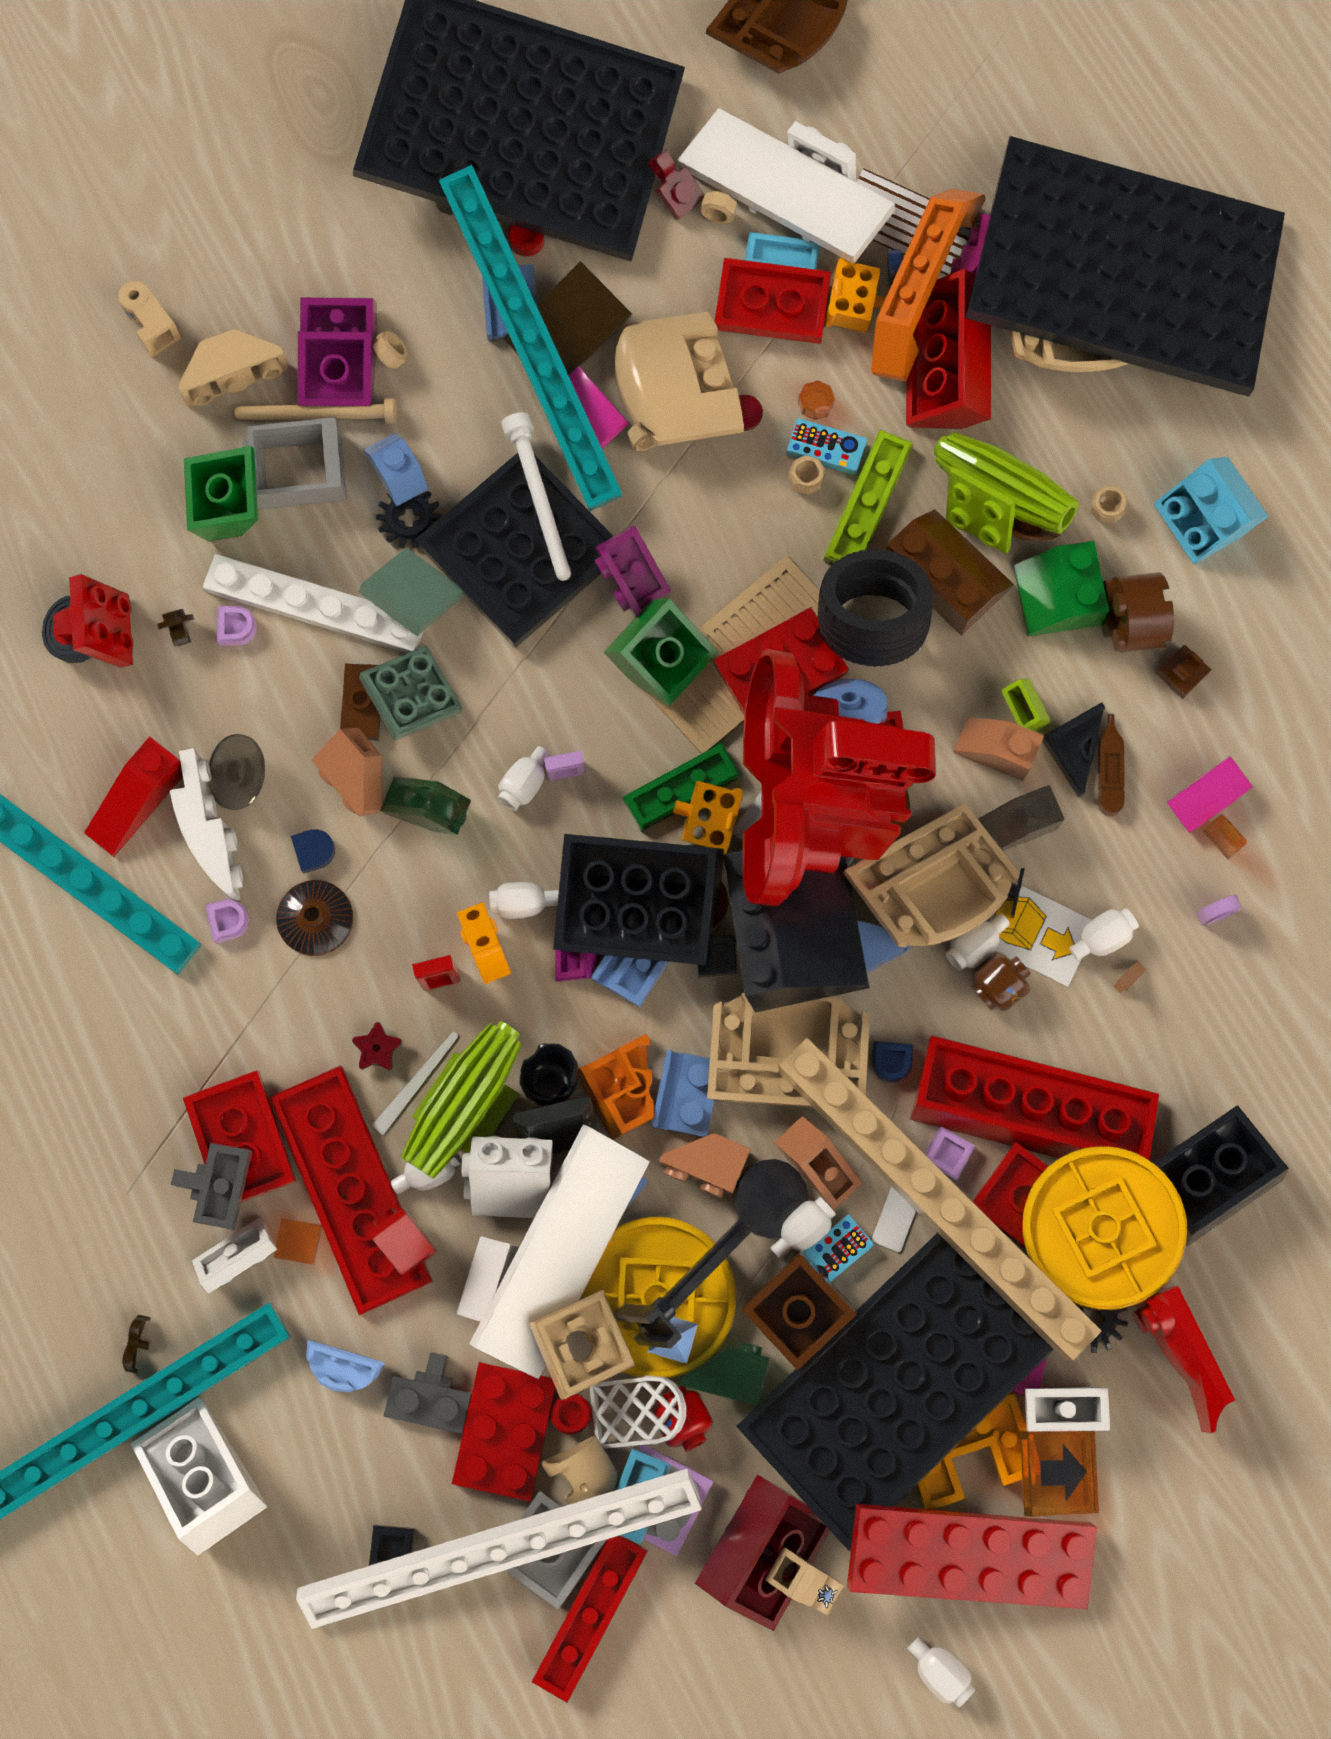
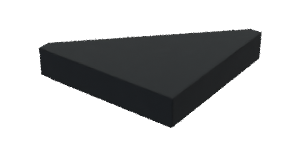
M1103 702L1045 734L1042 740L1078 797L1082 796L1086 791L1087 779L1105 709Z

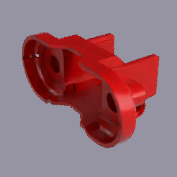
M765 649L755 664L748 687L744 712L743 765L762 784L761 818L743 833V885L747 900L752 904L778 906L799 886L805 870L835 873L840 862V856L879 860L900 835V825L891 824V821L906 823L912 815L911 810L906 809L905 791L911 784L932 781L936 776L935 738L933 735L921 731L901 729L892 725L866 722L864 719L839 716L837 699L808 695L807 677L802 672L801 665L792 653Z

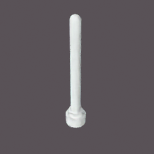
M515 413L504 418L501 425L506 439L510 440L511 444L516 445L556 576L559 580L565 581L569 579L571 571L531 447V433L534 428L528 413Z

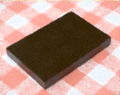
M581 261L536 305L568 376L578 366L581 367L632 316V313ZM508 333L503 338V341L518 355Z

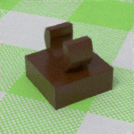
M1184 644L1159 668L1156 674L1184 699L1212 669Z

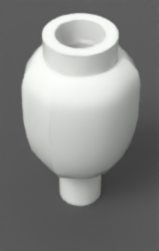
M537 746L530 757H523L517 760L509 768L498 785L500 794L497 800L500 804L509 810L516 811L519 806L526 805L533 799L544 780L545 772L542 765L544 764V758L550 755L546 749Z
M531 882L504 883L496 891H489L491 914L499 913L505 919L535 916L545 906H557L559 890L544 891L539 885Z
M1127 908L1122 911L1116 909L1107 910L1085 926L1082 940L1069 949L1077 961L1089 953L1097 956L1110 954L1132 940L1133 931L1139 925Z
M1000 913L990 922L984 921L973 930L951 939L950 950L946 953V957L951 965L961 971L965 967L975 968L987 960L998 948L999 934L1010 925L1008 919Z
M457 1153L434 1179L407 1162L404 1174L391 1180V1185L397 1194L411 1187L419 1191L435 1188L454 1176L456 1167L462 1164L459 1153Z
M821 1197L815 1202L806 1201L802 1203L783 1223L781 1229L782 1237L770 1247L780 1260L792 1249L796 1251L807 1250L830 1231L832 1226L831 1219L836 1215L835 1212Z
M919 1637L907 1648L919 1661L918 1673L927 1688L943 1703L950 1704L953 1702L960 1708L975 1692L976 1689L970 1684L971 1674L968 1669L946 1649L940 1647L930 1649Z

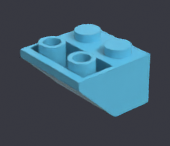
M1229 457L1208 459L1154 503V506L1193 564L1202 561L1239 540L1269 517Z

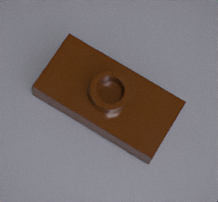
M345 663L340 729L358 727L369 740L379 741L381 716L359 679L361 672L378 665Z

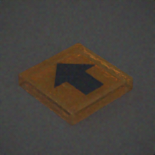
M1020 1431L1024 1516L1039 1517L1099 1513L1095 1431Z

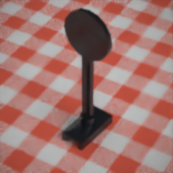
M768 1159L757 1161L746 1168L737 1181L734 1195L736 1213L739 1216L738 1221L663 1297H658L651 1305L624 1304L614 1314L618 1321L635 1322L641 1331L634 1338L638 1345L671 1349L682 1338L670 1323V1320L676 1315L675 1310L751 1232L754 1235L767 1239L782 1237L781 1229L783 1223L802 1203L808 1201L806 1184L800 1173L793 1166L781 1160Z

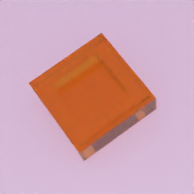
M1222 814L1203 830L1204 834L1227 859L1231 858L1247 844V840Z
M281 1218L276 1243L277 1250L274 1253V1258L315 1265L322 1225Z

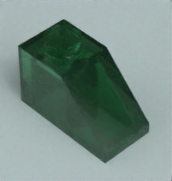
M394 777L380 811L434 832L458 835L461 826L466 820L471 799L439 781Z
M739 1342L738 1349L729 1347L690 1372L682 1375L679 1385L758 1406L769 1357L761 1356L763 1347Z

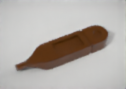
M1108 714V725L1098 745V807L1104 815L1115 816L1124 807L1125 791L1123 790L1125 788L1124 741L1114 725V714Z

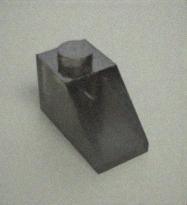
M1047 785L1006 802L981 816L978 820L1000 849L1004 851L1056 831L1065 818L1051 786Z

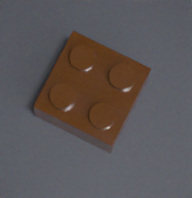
M802 1250L760 1288L741 1309L796 1370L802 1367L857 1315V1309Z

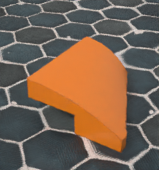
M647 1033L579 1069L578 1077L612 1140L654 1118V1102L649 1093L652 1084V1070H648L647 1047L650 1046V1038Z

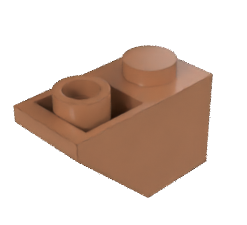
M358 727L339 729L314 756L312 762L319 769L320 777L327 784L333 786L343 797V804L349 811L358 816L377 814L382 809V755Z
M713 1133L663 1153L659 1164L666 1167L665 1175L684 1183L687 1177H690L702 1183L700 1190L722 1198L724 1193L732 1195L751 1148Z

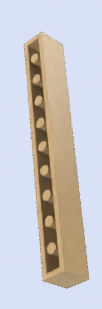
M808 1038L779 1065L778 1073L1066 1362L1073 1361L1098 1336L1101 1330Z

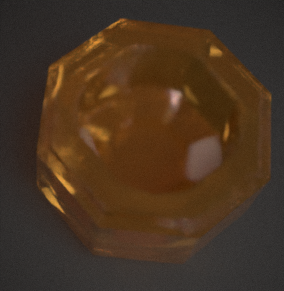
M819 380L805 384L798 397V404L802 414L813 420L827 417L835 402L831 386Z

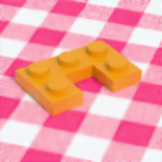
M1015 1393L1009 1394L917 1485L924 1509L933 1510L965 1499L952 1458L985 1447H989L1001 1485L1003 1486L1041 1474L1040 1465Z

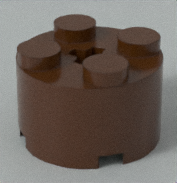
M1161 572L1104 580L1103 584L1109 612L1102 622V631L1105 638H1112L1115 651L1122 653L1167 647L1168 645L1165 641H1171L1173 636L1174 609L1173 602L1165 601L1163 590L1170 589L1165 576Z

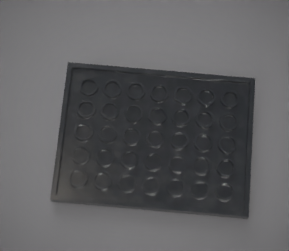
M405 0L355 161L353 176L450 206L439 180L472 165L497 221L632 262L655 179V174L647 163L656 155L662 154L685 67L476 0Z
M1009 136L965 318L1249 397L1255 388L1285 212Z

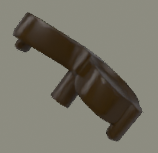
M137 1315L131 1323L128 1342L122 1359L123 1368L126 1372L138 1373V1369L135 1368L137 1349H149L150 1342L140 1340L146 1321H150L151 1317Z

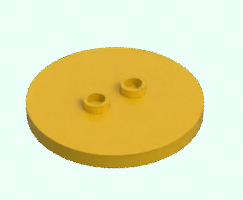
M1090 1147L1074 1151L1056 1160L1036 1180L1030 1190L1024 1208L1023 1237L1030 1260L1073 1303L1091 1309L1116 1310L1144 1302L1158 1293L1170 1281L1178 1269L1184 1254L1187 1239V1220L1182 1200L1176 1188L1156 1165L1128 1150L1115 1147Z
M646 1217L629 1221L615 1229L579 1300L603 1290L613 1314L624 1304L651 1305L658 1297H663L701 1259L715 1242L700 1229L673 1218ZM727 1259L675 1310L676 1315L674 1317L698 1324L687 1364L649 1353L650 1346L638 1345L634 1340L641 1331L635 1322L618 1321L615 1317L635 1363V1366L623 1371L624 1373L639 1378L647 1375L666 1377L667 1379L674 1378L700 1367L718 1351L730 1331L736 1310L735 1280ZM585 1334V1336L587 1337L588 1341H589L590 1344H591V1341H590L589 1337Z

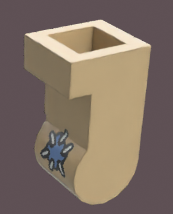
M129 281L120 288L118 292L119 302L127 317L142 327L136 333L152 358L182 339L173 320L143 282Z
M783 1547L765 1579L789 1598L808 1607L812 1606L825 1615H829L844 1588V1585L785 1547ZM795 1562L797 1565L795 1575L788 1582H783L782 1574L785 1568Z

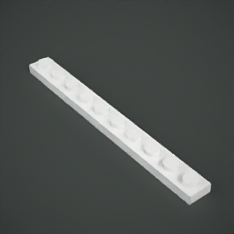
M687 1468L298 1587L296 1600L311 1629L691 1514L702 1510L701 1500Z

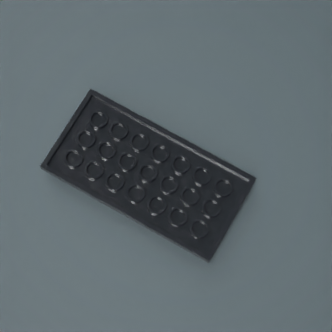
M937 1232L857 1309L855 1317L798 1370L795 1369L736 1427L850 1552L856 1504L895 1507L1033 1372L1054 1349Z

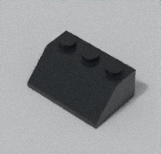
M1238 1105L1153 1162L1169 1178L1182 1200L1187 1220V1247L1282 1182L1289 1169Z

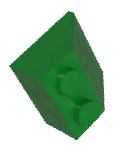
M246 446L184 458L187 530L208 542L243 536L258 521L254 447Z
M1094 541L1056 546L1014 565L1028 637L1101 626L1109 612Z
M670 598L652 599L642 610V614L635 617L603 653L629 680L666 706H670L718 654V651Z

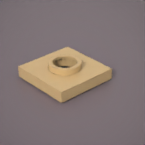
M603 1290L529 1323L561 1400L635 1366ZM574 1331L585 1333L591 1341V1352L582 1361L573 1360L574 1357L569 1351L568 1343H566L567 1336Z

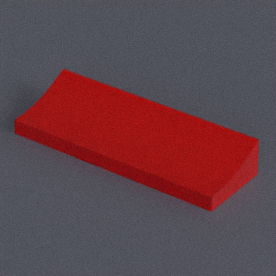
M931 1035L910 1120L936 1127L942 1126L948 1130L1010 1146L1017 1142L1026 1150L1056 1158H1061L1084 1148L1115 1147L1131 1151L1150 1161L1159 1093Z

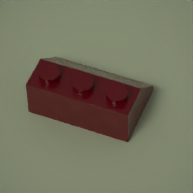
M757 1474L694 1584L725 1607L774 1631L792 1599L765 1580L783 1547L812 1564L830 1530L805 1502ZM795 1562L785 1568L782 1574L783 1582H788L795 1575L797 1569Z

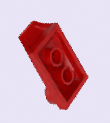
M1179 1286L1163 1287L1154 1296L1136 1305L1137 1310L1132 1312L1134 1320L1143 1334L1149 1332L1156 1339L1170 1364L1187 1382L1201 1432L1214 1433L1216 1432L1217 1422L1226 1405L1236 1400Z

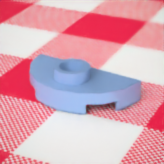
M312 1340L307 1341L306 1358L311 1372L320 1384L333 1391L352 1392L367 1387L380 1375L386 1363Z

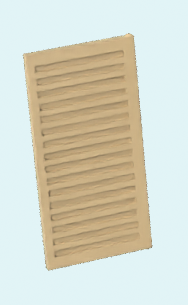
M786 555L698 629L716 648L718 654L670 706H666L645 690L643 691L700 754L708 751L744 722L742 711L713 664L714 659L812 607L818 617L820 590L799 569L791 557Z

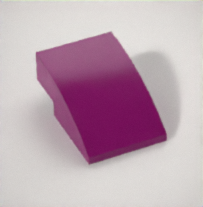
M300 297L298 406H371L376 354L373 351L372 344L377 336V303L373 298Z

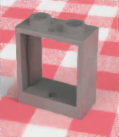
M336 417L247 426L248 440H243L242 447H254L257 506L259 509L347 500L342 437ZM323 443L326 483L267 489L264 449Z

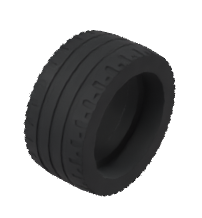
M866 549L841 557L840 560H837L828 568L819 591L818 623L823 641L826 642V645L836 655L846 659V661L859 665L882 667L897 664L910 658L923 646L930 628L933 609V590L930 578L914 560L912 561L909 557H905V555L889 550ZM875 595L896 600L908 611L900 617L886 621L867 620L851 614L842 605L853 598Z

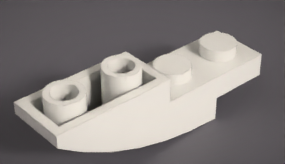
M194 748L179 751L185 787L170 790V795L180 830L192 854L210 879L231 900H241L239 888L244 887V878L241 866L235 865L233 851L238 850V841L234 828L229 829L221 818L212 820V818L217 817V808L213 795H208L206 782L211 781L208 760L202 759Z

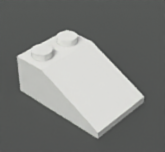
M198 1397L131 1443L178 1539L197 1556L267 1508L251 1475L201 1397Z

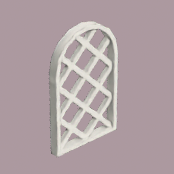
M647 1375L642 1378L600 1382L590 1387L594 1433L604 1449L646 1444L657 1445L658 1443L673 1439L681 1431L686 1420V1403L683 1393L674 1382L666 1377ZM647 1381H657L661 1383L655 1390ZM639 1382L632 1393L623 1385ZM614 1385L609 1395L600 1388L601 1386ZM665 1386H668L675 1395L670 1403L661 1395ZM642 1387L652 1394L646 1406L636 1397ZM619 1389L628 1397L622 1408L612 1400ZM598 1395L604 1400L600 1408ZM656 1400L666 1408L660 1419L650 1411ZM632 1403L642 1411L636 1421L626 1413ZM677 1403L679 1406V1412L674 1408ZM608 1405L618 1413L612 1424L602 1416ZM670 1413L678 1419L672 1431L664 1424ZM646 1415L656 1424L649 1435L640 1427ZM622 1418L631 1426L625 1437L616 1429ZM601 1423L608 1429L604 1436L602 1435ZM660 1429L667 1435L660 1439H654ZM635 1432L645 1439L630 1441ZM611 1434L620 1441V1443L606 1444Z

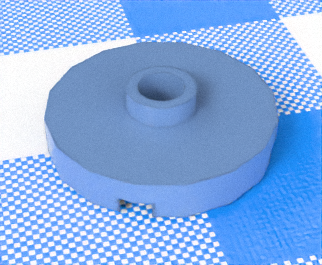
M841 679L829 682L814 695L837 699L839 716L864 719L866 722L878 724L881 721L884 722L887 718V697L883 690L872 682L861 679Z

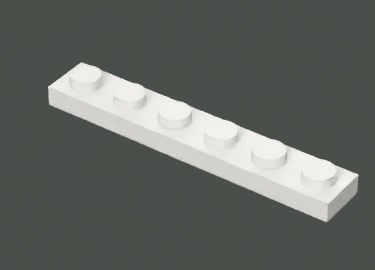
M218 554L214 555L202 587L209 594L404 653L417 650L423 635L422 632L417 637L369 600Z

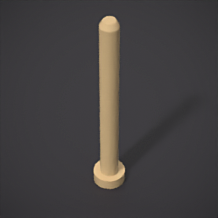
M385 398L384 404H371V406H239L235 408V417L240 421L313 420L336 417V419H385L386 424H396L397 404L395 398Z

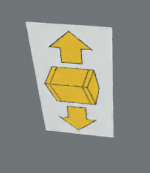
M1012 883L1011 886L1017 887L1018 883ZM1021 885L1014 919L1010 918L1014 898L1007 897L1001 907L986 920V922H990L1001 913L1010 923L999 934V945L995 951L1004 954L1010 959L1017 956L1026 967L1069 987L1081 959L1077 961L1069 948L1082 940L1083 930L1092 920Z

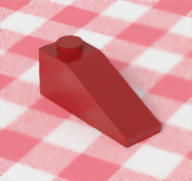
M149 736L122 768L84 834L115 857L170 793V790L183 778L181 761Z

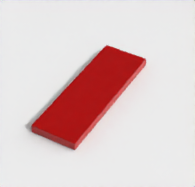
M340 1065L270 1096V1102L358 1315H363L433 1283L425 1262L406 1276L401 1275L368 1234L369 1231L375 1228L373 1224L374 1219L390 1208L396 1211L401 1209L402 1206L391 1185L390 1177L344 1068Z

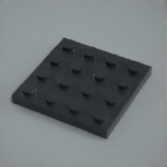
M518 453L415 539L417 546L463 591V594L514 648L518 647L601 575L594 561L600 557L595 547L613 537L535 454L536 463L571 571L569 579L562 581L556 576Z

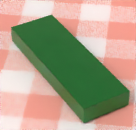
M720 743L623 796V801L642 832L673 815L676 800L690 804L696 781L723 788L739 779L740 773L723 744ZM706 790L703 794V798L712 794V792L710 790Z

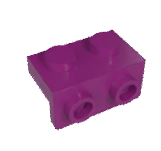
M630 526L595 547L600 557L594 561L605 580L610 577L614 580L618 590L614 591L613 595L623 612L630 609L637 617L642 614L641 609L646 607L652 599H659L671 592L669 585L636 526Z

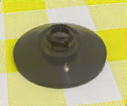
M233 734L221 740L214 749L209 761L211 781H208L209 789L215 801L223 808L241 810L252 804L262 789L265 778L264 756L257 742L247 735Z

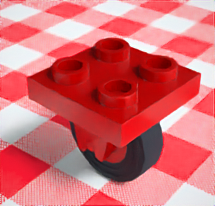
M83 574L69 577L70 596L57 600L50 607L43 621L42 638L46 649L52 656L68 663H82L93 657L120 668L133 665L132 649L134 642L131 635L130 614L132 608L129 594Z

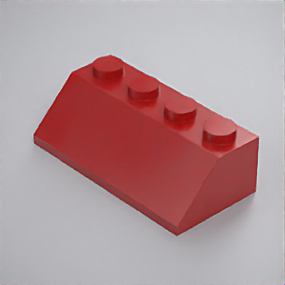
M966 269L936 280L914 330L913 337L919 352L906 380V426L910 428L964 429L991 420V325L965 318L975 279V274Z

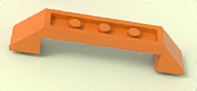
M950 189L930 197L876 319L871 367L873 375L906 382L919 352L913 337L914 330L960 226L974 227L986 200L985 194Z

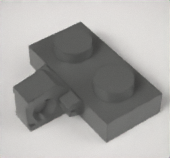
M210 1143L206 1165L198 1164L196 1173L174 1169L171 1185L191 1189L190 1199L197 1201L193 1218L194 1223L235 1230L252 1151Z
M432 1352L429 1356L426 1372L416 1371L414 1380L398 1376L392 1377L384 1417L463 1434L472 1393L451 1388L452 1378L444 1377L448 1356Z

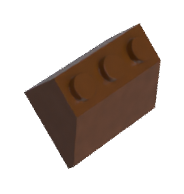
M936 509L913 519L886 545L885 551L889 550L905 555V557H909L912 561L914 560L916 564H919L924 569L932 584L933 609L961 636L1014 586L996 566Z

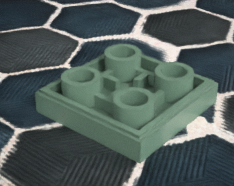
M407 547L365 580L359 589L361 595L417 637L460 601L463 596V591L454 582Z
M427 645L360 673L359 679L394 741L455 716L462 710L460 702Z

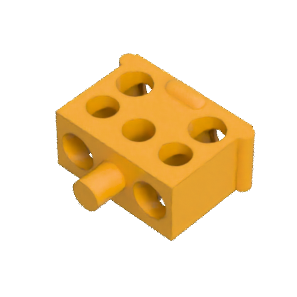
M842 257L838 259L833 274L824 320L827 328L833 325L864 333L867 332L873 308L881 309L886 299L884 296L876 295L880 268L858 263L853 264Z
M696 781L690 804L676 800L674 806V814L686 817L680 840L704 847L724 849V854H726L743 796L742 789L734 788L730 790ZM706 790H710L713 793L711 802H706L703 798ZM702 808L708 811V818L704 821L700 820L698 816ZM696 827L703 829V836L700 839H696L693 835Z
M484 902L456 912L462 927L460 935L464 944L469 945L484 984L512 974L496 935L498 932L497 924L493 918L489 917Z

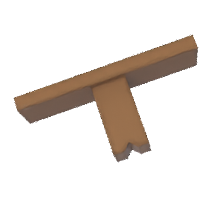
M1136 961L1116 981L1117 983L1113 987L1119 993L1124 989L1127 991L1147 969Z

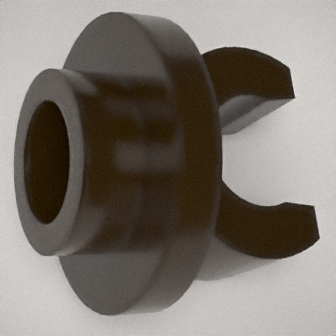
M184 609L162 614L163 622L157 624L158 630L169 628L174 646L191 643L185 623L194 620V615H185Z

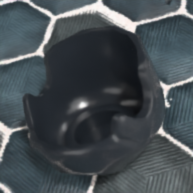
M540 1044L532 1056L523 1060L519 1084L526 1098L539 1106L544 1107L564 1102L572 1096L577 1088L579 1076L578 1063L572 1051L561 1044Z

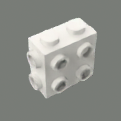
M498 1136L472 1137L470 1153L464 1152L462 1157V1177H465L464 1199L471 1200L472 1216L535 1218L554 1181L552 1140H541L535 1137L526 1139L501 1138Z

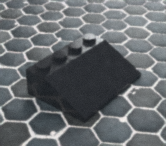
M564 834L553 950L707 965L721 888L724 849Z
M743 850L723 855L745 997L755 1013L870 988L852 886L843 874L845 869L848 868L846 857L840 856V862L835 873L805 870L799 886L792 891L787 899L778 906L752 904L746 898L743 885Z

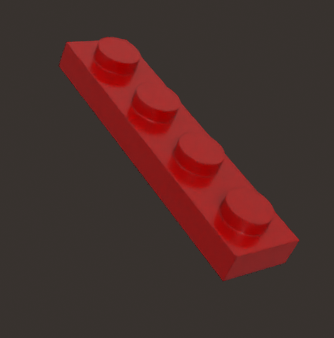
M620 1535L607 1539L531 1681L532 1683L568 1703L648 1552L646 1548Z

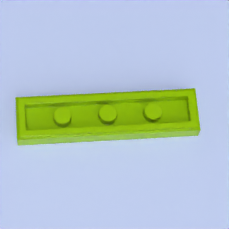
M879 429L825 553L824 562L832 565L847 554L869 549L911 452L913 442Z

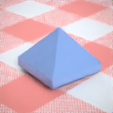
M673 1317L670 1323L682 1338L671 1349L650 1346L648 1352L687 1364L698 1324Z

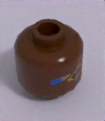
M997 954L974 972L973 977L976 983L972 988L991 1011L995 1007L1000 1011H1007L1030 992V985L1026 978L1031 973L1017 956L1010 961L1004 954Z

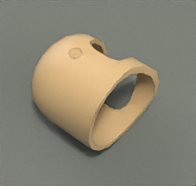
M596 1435L542 1462V1466L549 1477L563 1474L568 1479L573 1488L565 1496L568 1504L615 1491L618 1485L617 1471Z

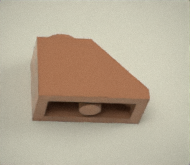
M968 717L953 753L1023 781L1032 767L1044 735L1010 721Z
M803 1116L774 1142L791 1166L800 1173L806 1182L833 1210L862 1184L830 1139Z

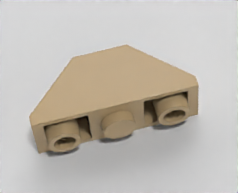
M231 329L199 342L178 384V388L188 408L194 405L202 406L213 401L215 397L228 392H240L246 389L249 384L262 379L271 380L277 378L283 371L290 368L281 346L240 330Z

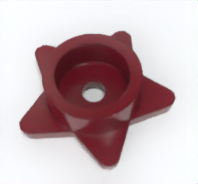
M376 1022L368 1035L353 1037V1044L361 1051L359 1068L364 1070L372 1065H379L387 1070H392V1055L402 1044V1039L387 1036L380 1022ZM376 1044L380 1045V1050L374 1051L373 1046Z

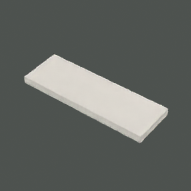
M720 108L716 110L677 160L679 168L686 167L693 176L853 264L895 211L894 202Z
M586 1125L582 1126L469 1343L470 1345L539 1379L546 1363L529 1323L579 1301L650 1161Z

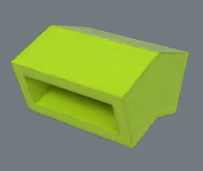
M1020 678L1001 690L1018 725L1034 732L1047 727L1050 718L1030 679ZM1021 692L1035 718L1031 721H1028L1016 697Z

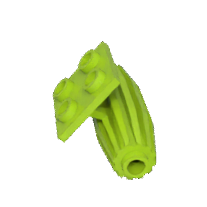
M952 432L951 435L942 436L934 448V455L937 456L935 458L936 465L948 474L946 520L951 522L954 527L965 530L979 538L989 547H994L1005 554L1010 551L1014 519L1056 534H1062L1063 531L1067 530L1077 514L1079 502L1045 473L994 445Z
M502 1021L497 1026L489 1023L461 1054L454 1052L412 1115L416 1123L400 1156L402 1159L434 1179L460 1150L470 1153L472 1137H487L495 1134L520 1096V1093L505 1084L522 1047V1044L516 1040L520 1035L518 1031Z

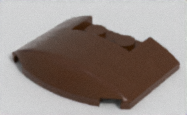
M728 0L706 29V35L780 74L803 64L826 45L844 16L848 0Z

